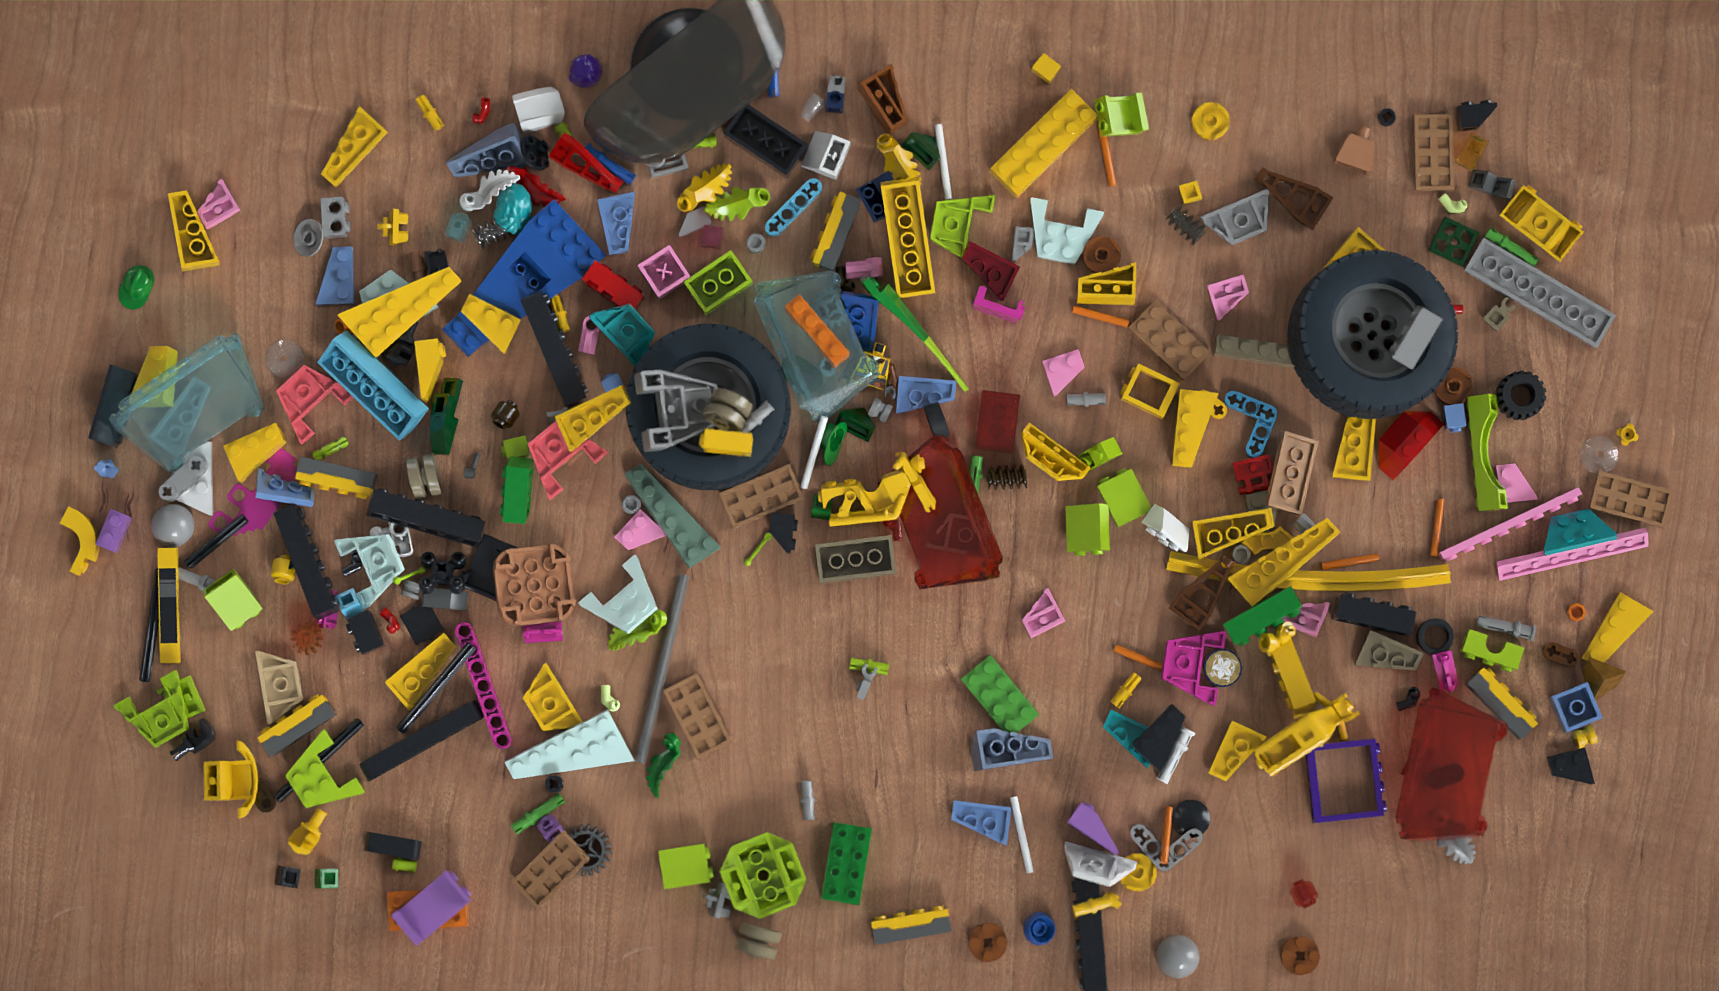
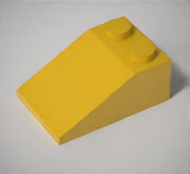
M438 339L414 341L421 399L425 403L430 402L444 363L443 357H446L445 345Z

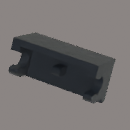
M437 249L435 252H424L429 275L449 267L445 250Z

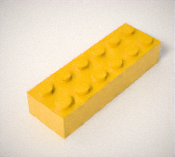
M1071 89L990 168V173L1017 199L1097 120V113Z
M919 177L881 182L897 295L899 298L935 293Z

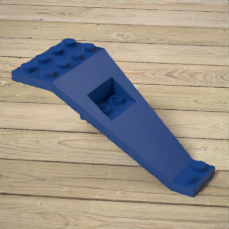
M553 200L525 225L473 295L522 319L526 316V313L520 301L521 299L540 291L543 294L547 293L549 299H552L580 280L595 260L600 262L606 254L566 211ZM461 311L442 329L467 357L490 340Z

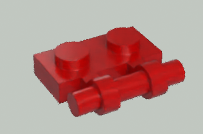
M1270 454L1232 463L1236 482L1244 480L1245 486L1238 487L1239 495L1246 493L1248 495L1253 494L1255 491H1266L1269 489L1270 480H1268L1267 475L1272 474L1273 471ZM1261 477L1262 482L1251 484L1250 479Z

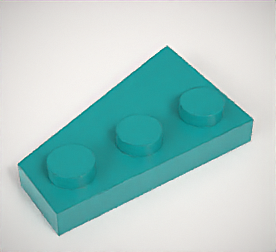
M1110 710L1103 728L1148 769L1150 764L1131 747L1148 726Z

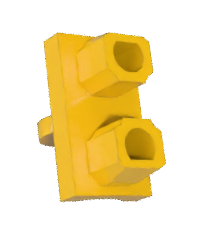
M393 209V211H389V224L388 217H383V224H377V229L382 230L383 237H388L389 230L388 246H395L398 243L408 241V232L399 231V225L408 224V214L399 212V209Z

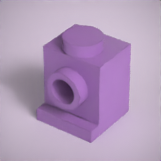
M552 814L543 816L539 821L540 823L536 825L549 843L562 831H565ZM557 830H559V832L555 836H553L552 838L550 837Z

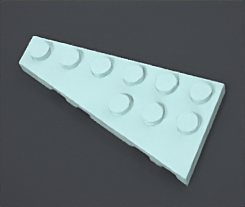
M607 709L505 760V764L513 779L631 762L634 761V757Z

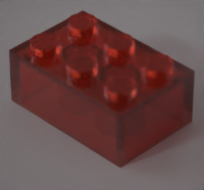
M982 390L975 449L1013 454L1020 394Z

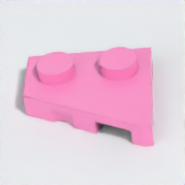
M222 179L217 182L218 186L213 193L210 192L206 202L197 211L207 230L241 211Z
M1244 274L1206 285L1217 321L1221 320L1228 311L1234 308L1249 293Z
M639 509L614 538L629 551L656 539L663 538L665 534L651 518Z
M1049 588L1045 589L1042 596L1035 602L1030 612L1022 620L1030 638L1065 622Z
M1305 603L1302 605L1299 615L1292 619L1288 616L1283 621L1291 622L1296 630L1317 638L1331 603Z

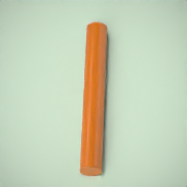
M1099 130L1109 187L1116 186L1108 138L1101 137Z
M1078 306L1073 307L1072 313L1128 327L1129 320Z
M1437 499L1430 550V556L1438 557L1444 499Z
M1376 553L1321 563V569L1328 570L1379 561V556Z
M1115 645L1114 652L1162 672V663L1120 645Z
M1170 806L1165 807L1160 857V863L1162 864L1168 863L1173 807Z

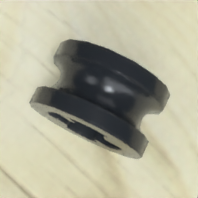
M1390 108L1383 109L1378 115L1379 123L1385 127L1391 126L1396 119L1395 112ZM1386 113L1390 114L1389 117L1392 116V119H1389L1388 122L1382 119V116Z

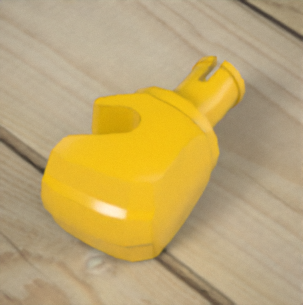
M316 808L309 822H301V826L291 834L287 844L294 853L303 855L311 853L320 839L322 833L319 832L318 828L327 813Z

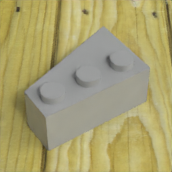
M1417 305L1407 325L1400 332L1401 336L1398 342H1395L1391 347L1390 357L1413 370L1440 325L1442 318Z

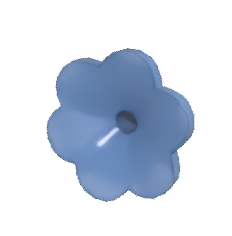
M110 459L105 461L99 460L94 467L101 477L114 478L119 471Z

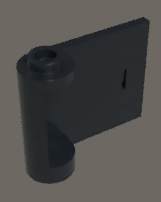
M484 533L470 568L466 572L463 571L460 576L464 581V588L496 601L493 563L496 557L503 551L518 547Z

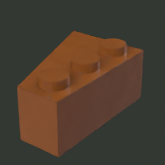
M892 64L862 81L858 87L860 94L885 132L890 135L903 128L907 122Z

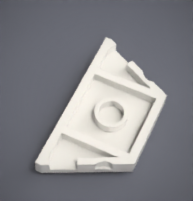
M207 442L182 455L180 460L178 458L173 460V473L193 457H199L207 463L206 473L176 500L213 516L212 442ZM196 462L194 464L195 469L200 470V464Z
M1065 841L1064 851L1072 876L1110 887L1136 869L1137 861Z

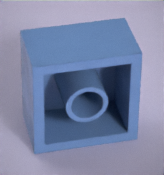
M1588 682L1548 697L1563 733L1570 732L1603 718Z

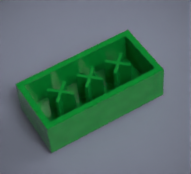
M1290 586L1229 620L1223 626L1234 646L1239 645L1242 647L1250 642L1249 638L1256 635L1258 638L1261 634L1267 633L1266 629L1273 626V628H1276L1281 623H1284V618L1289 616L1292 619L1299 615L1302 605Z
M834 822L821 899L860 905L872 828Z

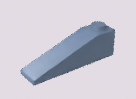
M514 122L493 131L446 161L454 177L478 175L479 172L485 171L496 173V170L506 169L509 166L521 168L528 165L520 149L523 136Z
M995 728L975 731L971 750L974 772L1053 759L1050 739L1026 736Z

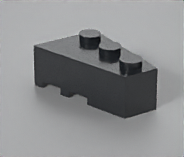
M1171 703L1131 745L1158 773L1162 770L1186 716Z

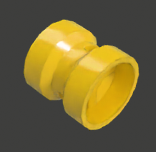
M1592 725L1585 726L1583 730L1577 729L1572 731L1578 749L1585 747L1586 744L1598 743Z

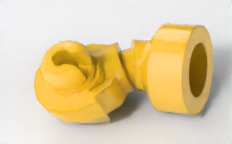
M1291 622L1281 623L1276 628L1275 636L1272 633L1261 634L1258 641L1260 650L1262 652H1273L1279 645L1282 646L1295 635L1294 625Z

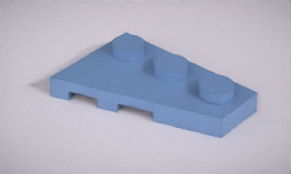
M635 192L598 199L610 256L629 252Z
M257 469L255 498L313 507V488L300 485L295 481H284L277 474L271 476L264 473V469Z
M963 801L953 802L951 820L1007 846L1011 807Z

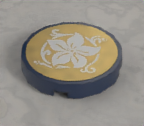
M1219 649L1207 656L1203 671L1211 684L1217 687H1227L1238 681L1242 673V664L1236 653L1227 649Z

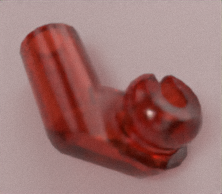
M897 519L883 521V525L893 531V541H903L902 523Z

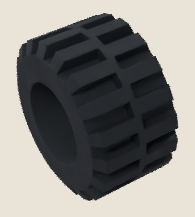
M1524 370L1515 371L1507 375L1496 388L1497 404L1501 408L1500 412L1502 414L1505 413L1506 417L1514 418L1513 420L1517 421L1519 419L1526 420L1536 415L1543 408L1547 397L1545 396L1546 388H1543V381H1539V377L1532 375V372H1524ZM1515 385H1523L1530 391L1531 401L1528 405L1518 406L1512 401L1510 393Z

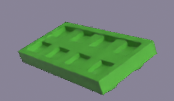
M991 655L961 678V681L1002 731L1017 733L1039 715Z

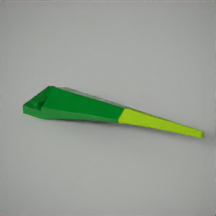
M865 275L861 277L859 282L869 295L876 298L879 303L900 319L933 352L963 391L966 392L969 388L888 283L880 287L874 278Z

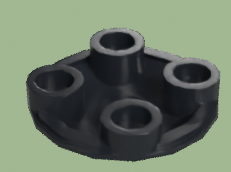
M530 134L523 137L520 149L525 162L537 171L548 168L550 163L548 160L547 150L549 146L544 140L540 141Z
M1185 800L1174 808L1172 824L1181 836L1191 828L1199 829L1204 834L1210 824V813L1201 802ZM1190 833V838H1196L1199 836L1197 833Z

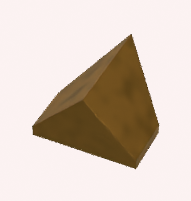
M1590 657L1582 670L1585 683L1588 682L1595 701L1616 688L1626 673L1625 670Z

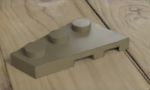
M1369 630L1354 665L1416 671L1424 653L1373 630Z

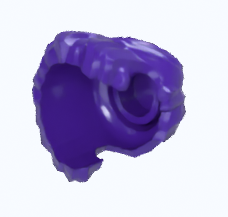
M581 54L571 61V74L569 75L571 83L580 88H589L598 83L603 73V68L597 58L590 54Z

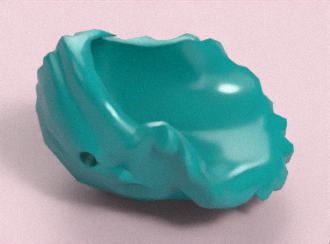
M512 183L510 187L506 186L505 190L500 189L496 201L497 208L494 210L493 216L496 219V223L501 228H504L505 232H511L513 235L519 234L532 219L530 215L532 213L530 195L524 186L518 183Z

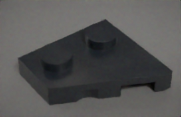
M1586 748L1547 757L1552 776L1590 785L1595 784Z

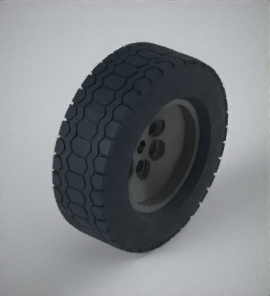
M1367 250L1348 254L1322 269L1304 286L1298 295L1288 322L1287 338L1289 339L1287 342L1288 350L1291 352L1289 355L1292 365H1295L1294 369L1298 377L1301 378L1300 381L1325 406L1353 418H1386L1400 414L1424 400L1438 388L1447 376L1453 364L1458 346L1456 345L1458 344L1457 318H1455V310L1453 304H1450L1451 300L1447 292L1444 293L1445 289L1439 280L1436 281V277L1429 270L1426 271L1424 266L1418 262L1414 263L1415 260L1406 256L1402 257L1398 253H1388V251ZM1418 305L1442 318V321L1412 370L1391 358L1390 349L1395 342H1398L1401 336L1400 332L1407 325L1412 312ZM1364 314L1369 316L1370 322L1364 320ZM1381 323L1386 324L1387 330L1382 329ZM1349 325L1355 328V333L1349 330ZM1367 334L1372 337V340L1367 338ZM1383 341L1389 344V349L1384 347ZM1351 344H1355L1357 346L1358 352L1354 351L1351 348ZM1369 352L1375 355V360L1369 357Z
M696 324L670 332L645 352L637 363L628 384L627 394L631 403L626 406V417L635 445L654 470L668 480L687 488L721 490L750 480L764 470L775 458L784 443L789 429L791 400L782 368L772 353L761 342L744 331L730 326ZM662 370L717 384V387L732 391L748 400L753 406L751 412L756 411L765 401L773 407L774 411L768 414L760 425L757 424L748 432L753 436L751 457L704 452L703 447L700 445L701 433L664 450L644 452L642 432L660 427L655 393L636 394L634 375L642 371Z

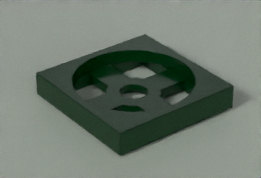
M1445 216L1428 252L1463 267L1479 232ZM1448 226H1456L1454 233L1451 235L1442 232V230ZM1463 230L1468 234L1470 244L1462 241L1461 235ZM1452 238L1457 239L1456 245L1450 243ZM1438 239L1447 244L1444 253L1438 249ZM1459 248L1465 251V254L1459 258L1451 257L1454 249Z

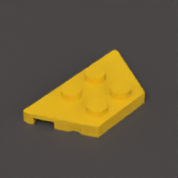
M544 663L523 697L543 731L568 729L583 722L548 664Z

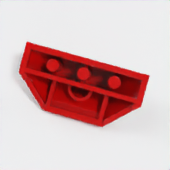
M1430 411L1403 412L1378 440L1379 469L1390 479L1394 480L1436 435L1444 423Z

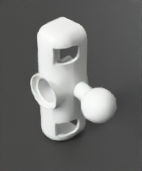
M388 522L389 527L386 528L379 526L371 528L370 536L391 534L394 545L399 546V557L412 555L413 547L409 528L404 527L403 532L396 533L395 528L397 524Z

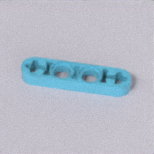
M815 178L809 179L765 224L766 233L770 237L779 236L821 193V182ZM817 183L818 191L812 190L809 193V195L811 196V198L809 199L808 196L802 191L805 190L807 193L810 190L809 184L814 185ZM803 196L806 199V203L803 206L796 205V197ZM786 209L792 212V217L787 220L781 216L782 212ZM778 216L781 222L785 223V225L782 226V224L780 223L777 226V232H770L769 225H775L778 222V220L775 218Z

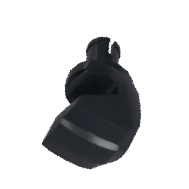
M415 322L388 347L385 358L395 366H407L415 351L413 335L419 322Z
M205 718L200 719L198 722L201 728L200 737L196 735L195 728H191L189 736L183 734V742L169 751L171 756L179 752V754L173 757L175 761H178L188 752H193L194 754L200 752L216 739L215 730Z

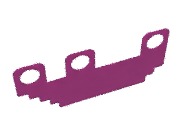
M280 448L273 457L265 461L271 465L266 474L271 476L277 474L284 481L296 482V474L294 472L297 468L293 465L296 458ZM235 484L227 495V499L241 510L234 519L222 511H217L208 525L219 533L222 529L215 527V518L219 516L226 519V527L243 514L249 522L237 531L234 536H237L239 532L245 534L247 530L254 532L256 528L263 530L281 502L255 498L256 488L251 492L241 484ZM237 489H241L245 493V498L239 502L233 499V492Z

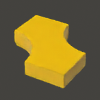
M1280 526L1273 532H1261L1243 540L1240 544L1247 546L1250 552L1256 556L1259 552L1266 549L1275 550L1279 546L1291 541L1294 537Z

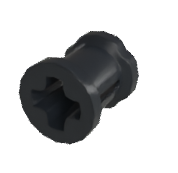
M552 775L547 778L545 786L550 792H560L564 787V781L561 777ZM558 779L559 782L557 784L559 787L551 788L552 783L550 781Z

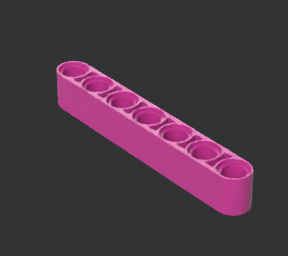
M462 622L457 625L455 633L461 649L469 642L476 647V652L466 660V665L493 743L497 748L507 749L512 744V737L476 633L470 624ZM468 626L470 629L468 636H461L460 629ZM477 662L482 664V670L479 673H475L472 668ZM485 680L488 682L489 687L486 691H481L479 683ZM488 699H493L495 701L494 708L487 709L485 702ZM494 717L501 719V725L497 728L493 727L491 723ZM501 735H505L508 738V742L504 746L498 743V738Z

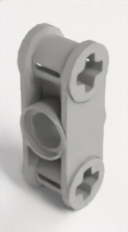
M199 457L191 458L160 486V497L168 502L175 501L206 473L207 463ZM196 462L200 464V470L195 469L194 464ZM166 489L171 490V496L166 495Z

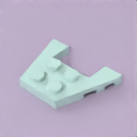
M1031 197L1030 203L1037 257L1075 265L1102 219L1104 212L1087 209L1083 228L1046 221L1044 218L1048 201Z
M389 270L359 291L362 303L409 283L392 270ZM437 304L434 305L423 316L425 317L426 315L434 311L436 308H438Z
M390 534L334 540L340 556H345L357 550L372 586L356 594L362 608H369L393 582L394 577L399 576L404 570Z
M633 555L622 565L634 580L605 605H602L592 592L578 602L582 608L587 609L628 634L658 609L640 565L639 558L636 555Z

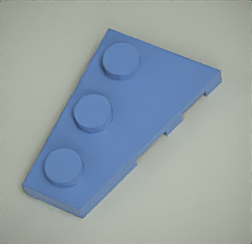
M352 246L333 247L316 306L355 304Z
M899 376L896 414L921 409L935 402L942 404L955 401L956 381Z

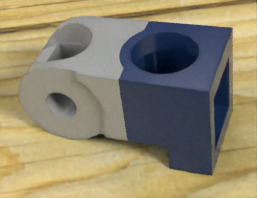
M830 75L826 112L843 114L844 76Z

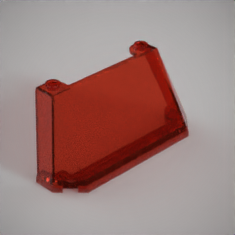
M944 436L929 438L908 456L910 461L917 454H920V458L924 457L925 469H921L922 473L919 474L936 499L935 509L929 507L930 512H927L911 484L899 515L920 569L915 571L914 581L919 589L997 579L1000 576L999 564L1003 561V556L963 455L958 448H952L947 444L948 440Z
M1431 688L1429 697L1422 699L1419 703L1396 812V821L1401 825L1402 829L1399 832L1401 839L1416 842L1484 836L1488 824L1485 817L1481 815L1495 744L1496 741H1501L1506 736V722L1446 691Z

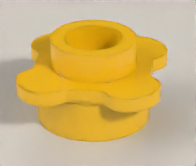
M1627 424L1626 427L1616 430V434L1620 437L1621 444L1627 446L1631 441H1637L1639 438L1633 424Z

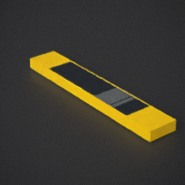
M157 548L160 663H181L178 548Z

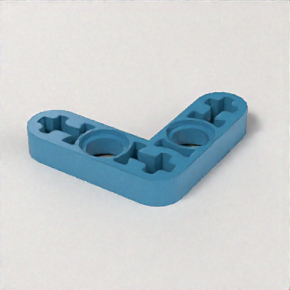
M1230 391L1224 397L1225 405L1232 410L1257 419L1247 442L1245 452L1250 458L1259 457L1263 453L1276 421L1277 410L1275 407L1237 391ZM1235 395L1236 400L1240 402L1244 398L1245 401L1242 404V409L1238 408L1239 403L1235 402L1231 405L1228 397ZM1246 403H1255L1256 410L1248 412L1245 408ZM1261 405L1263 406L1262 411L1267 412L1270 409L1272 410L1271 414L1274 416L1266 419L1265 414L1260 412L1259 416H1257L1256 413ZM1264 427L1267 431L1266 436L1259 437L1256 434V429ZM1253 437L1256 440L1264 441L1263 444H1261L1260 442L1258 443L1257 449L1259 450V453L1256 452L1255 454H1251L1252 450L1249 449V447H1253L1256 442L1255 440H1252Z

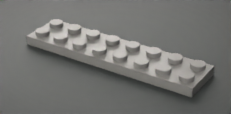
M1485 238L1482 239L1464 269V272L1595 349L1600 344L1616 316Z

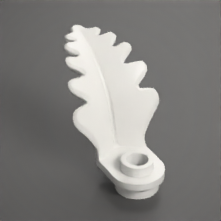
M500 169L497 170L495 176L493 171H490L488 179L485 175L482 176L478 192L465 193L460 197L461 207L466 211L483 209L485 204L491 203L492 196H498L500 189L505 190L506 186L510 187L512 183H516L520 179V176L515 175L514 172L509 174L508 170H504L502 174Z

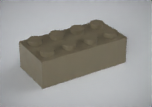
M892 535L815 544L820 584L896 575Z

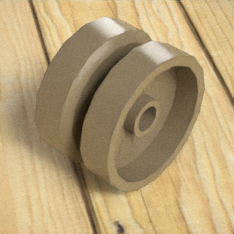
M714 389L710 397L711 403L706 405L703 417L722 430L741 432L745 425L743 418L749 416L753 406L739 394L726 389Z
M434 453L423 455V467L417 457L406 459L408 479L415 499L426 498V485L432 496L443 493Z
M741 922L739 933L750 937V939H737L735 949L746 952L747 955L775 960L778 950L767 945V942L780 943L782 933Z

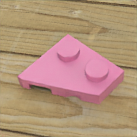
M1079 349L1042 361L1053 396H1057L1084 369Z
M1515 463L1495 466L1496 478L1506 489L1507 503L1537 500V495Z

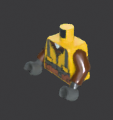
M875 343L873 352L864 351V353H858L848 362L838 382L844 378L847 380L845 386H848L850 380L884 390V398H886L887 393H892L893 399H895L898 376L895 365L890 362L891 359L883 356L886 345Z

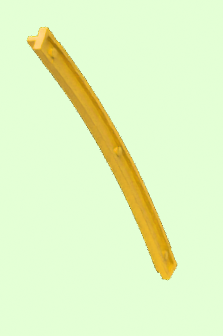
M1170 551L1166 570L1200 577L1216 564L1218 560L1199 559L1197 556ZM1222 563V567L1228 568L1225 564ZM1235 564L1230 569L1227 578L1249 565ZM1448 564L1381 571L1334 572L1297 570L1277 588L1287 589L1291 586L1293 590L1375 591L1416 588L1451 583V572L1449 571ZM1211 574L1207 578L1220 581V577L1216 574Z

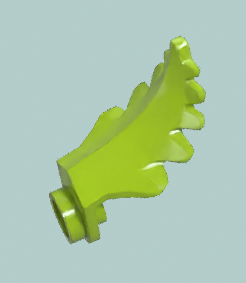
M734 187L732 188V195L724 192L722 194L723 199L716 196V202L707 203L704 212L708 213L709 217L713 215L714 219L720 216L721 221L725 219L726 215L729 221H733L735 215L742 220L751 208L767 205L770 200V194L765 188L742 190Z
M657 609L629 634L617 627H613L614 633L609 635L611 639L608 640V649L615 651V649L619 650L620 647L624 648L626 643L632 646L636 639L640 643L645 642L650 635L657 634L661 627L665 626L667 622L666 613Z

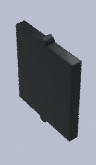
M421 604L417 607L413 606L410 611L400 616L416 645L427 639L431 640L432 636L444 630L433 609L422 607Z

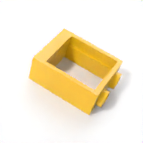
M1138 363L1136 368L1132 367L1128 375L1131 378L1129 384L1124 383L1120 394L1123 396L1121 400L1159 419H1163L1180 383ZM1140 371L1170 385L1159 410L1128 396Z
M705 429V434L701 433L700 445L703 447L704 452L751 457L753 436L750 433Z

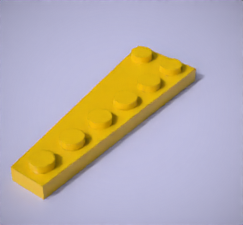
M1347 416L1332 478L1370 481L1376 419H1360Z
M1326 518L1304 531V533L1294 537L1291 541L1261 557L1253 564L1233 574L1227 580L1253 608L1339 535L1340 531Z

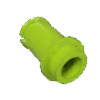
M562 122L554 127L555 133H558L559 137L564 132L572 136L567 128L568 124L566 125Z
M710 133V135L693 136L694 149L717 146L716 134L712 135Z
M400 857L394 858L392 869L396 870V872L400 870L415 873L417 861L400 859Z

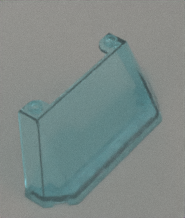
M822 271L755 284L757 295L754 296V303L798 405L803 411L807 409L812 414L811 419L815 423L819 422L821 415L827 416L829 419L880 375L877 361L869 356H865L837 290L840 288L841 278L835 271ZM799 294L849 351V357L835 369L821 354L819 348L807 333L797 326L785 312V306Z
M234 333L228 338H225L223 335L217 336L123 399L118 405L119 411L116 414H112L109 417V421L117 432L164 470L171 473L183 466L184 456L243 416L258 417L265 407L240 337L237 333Z

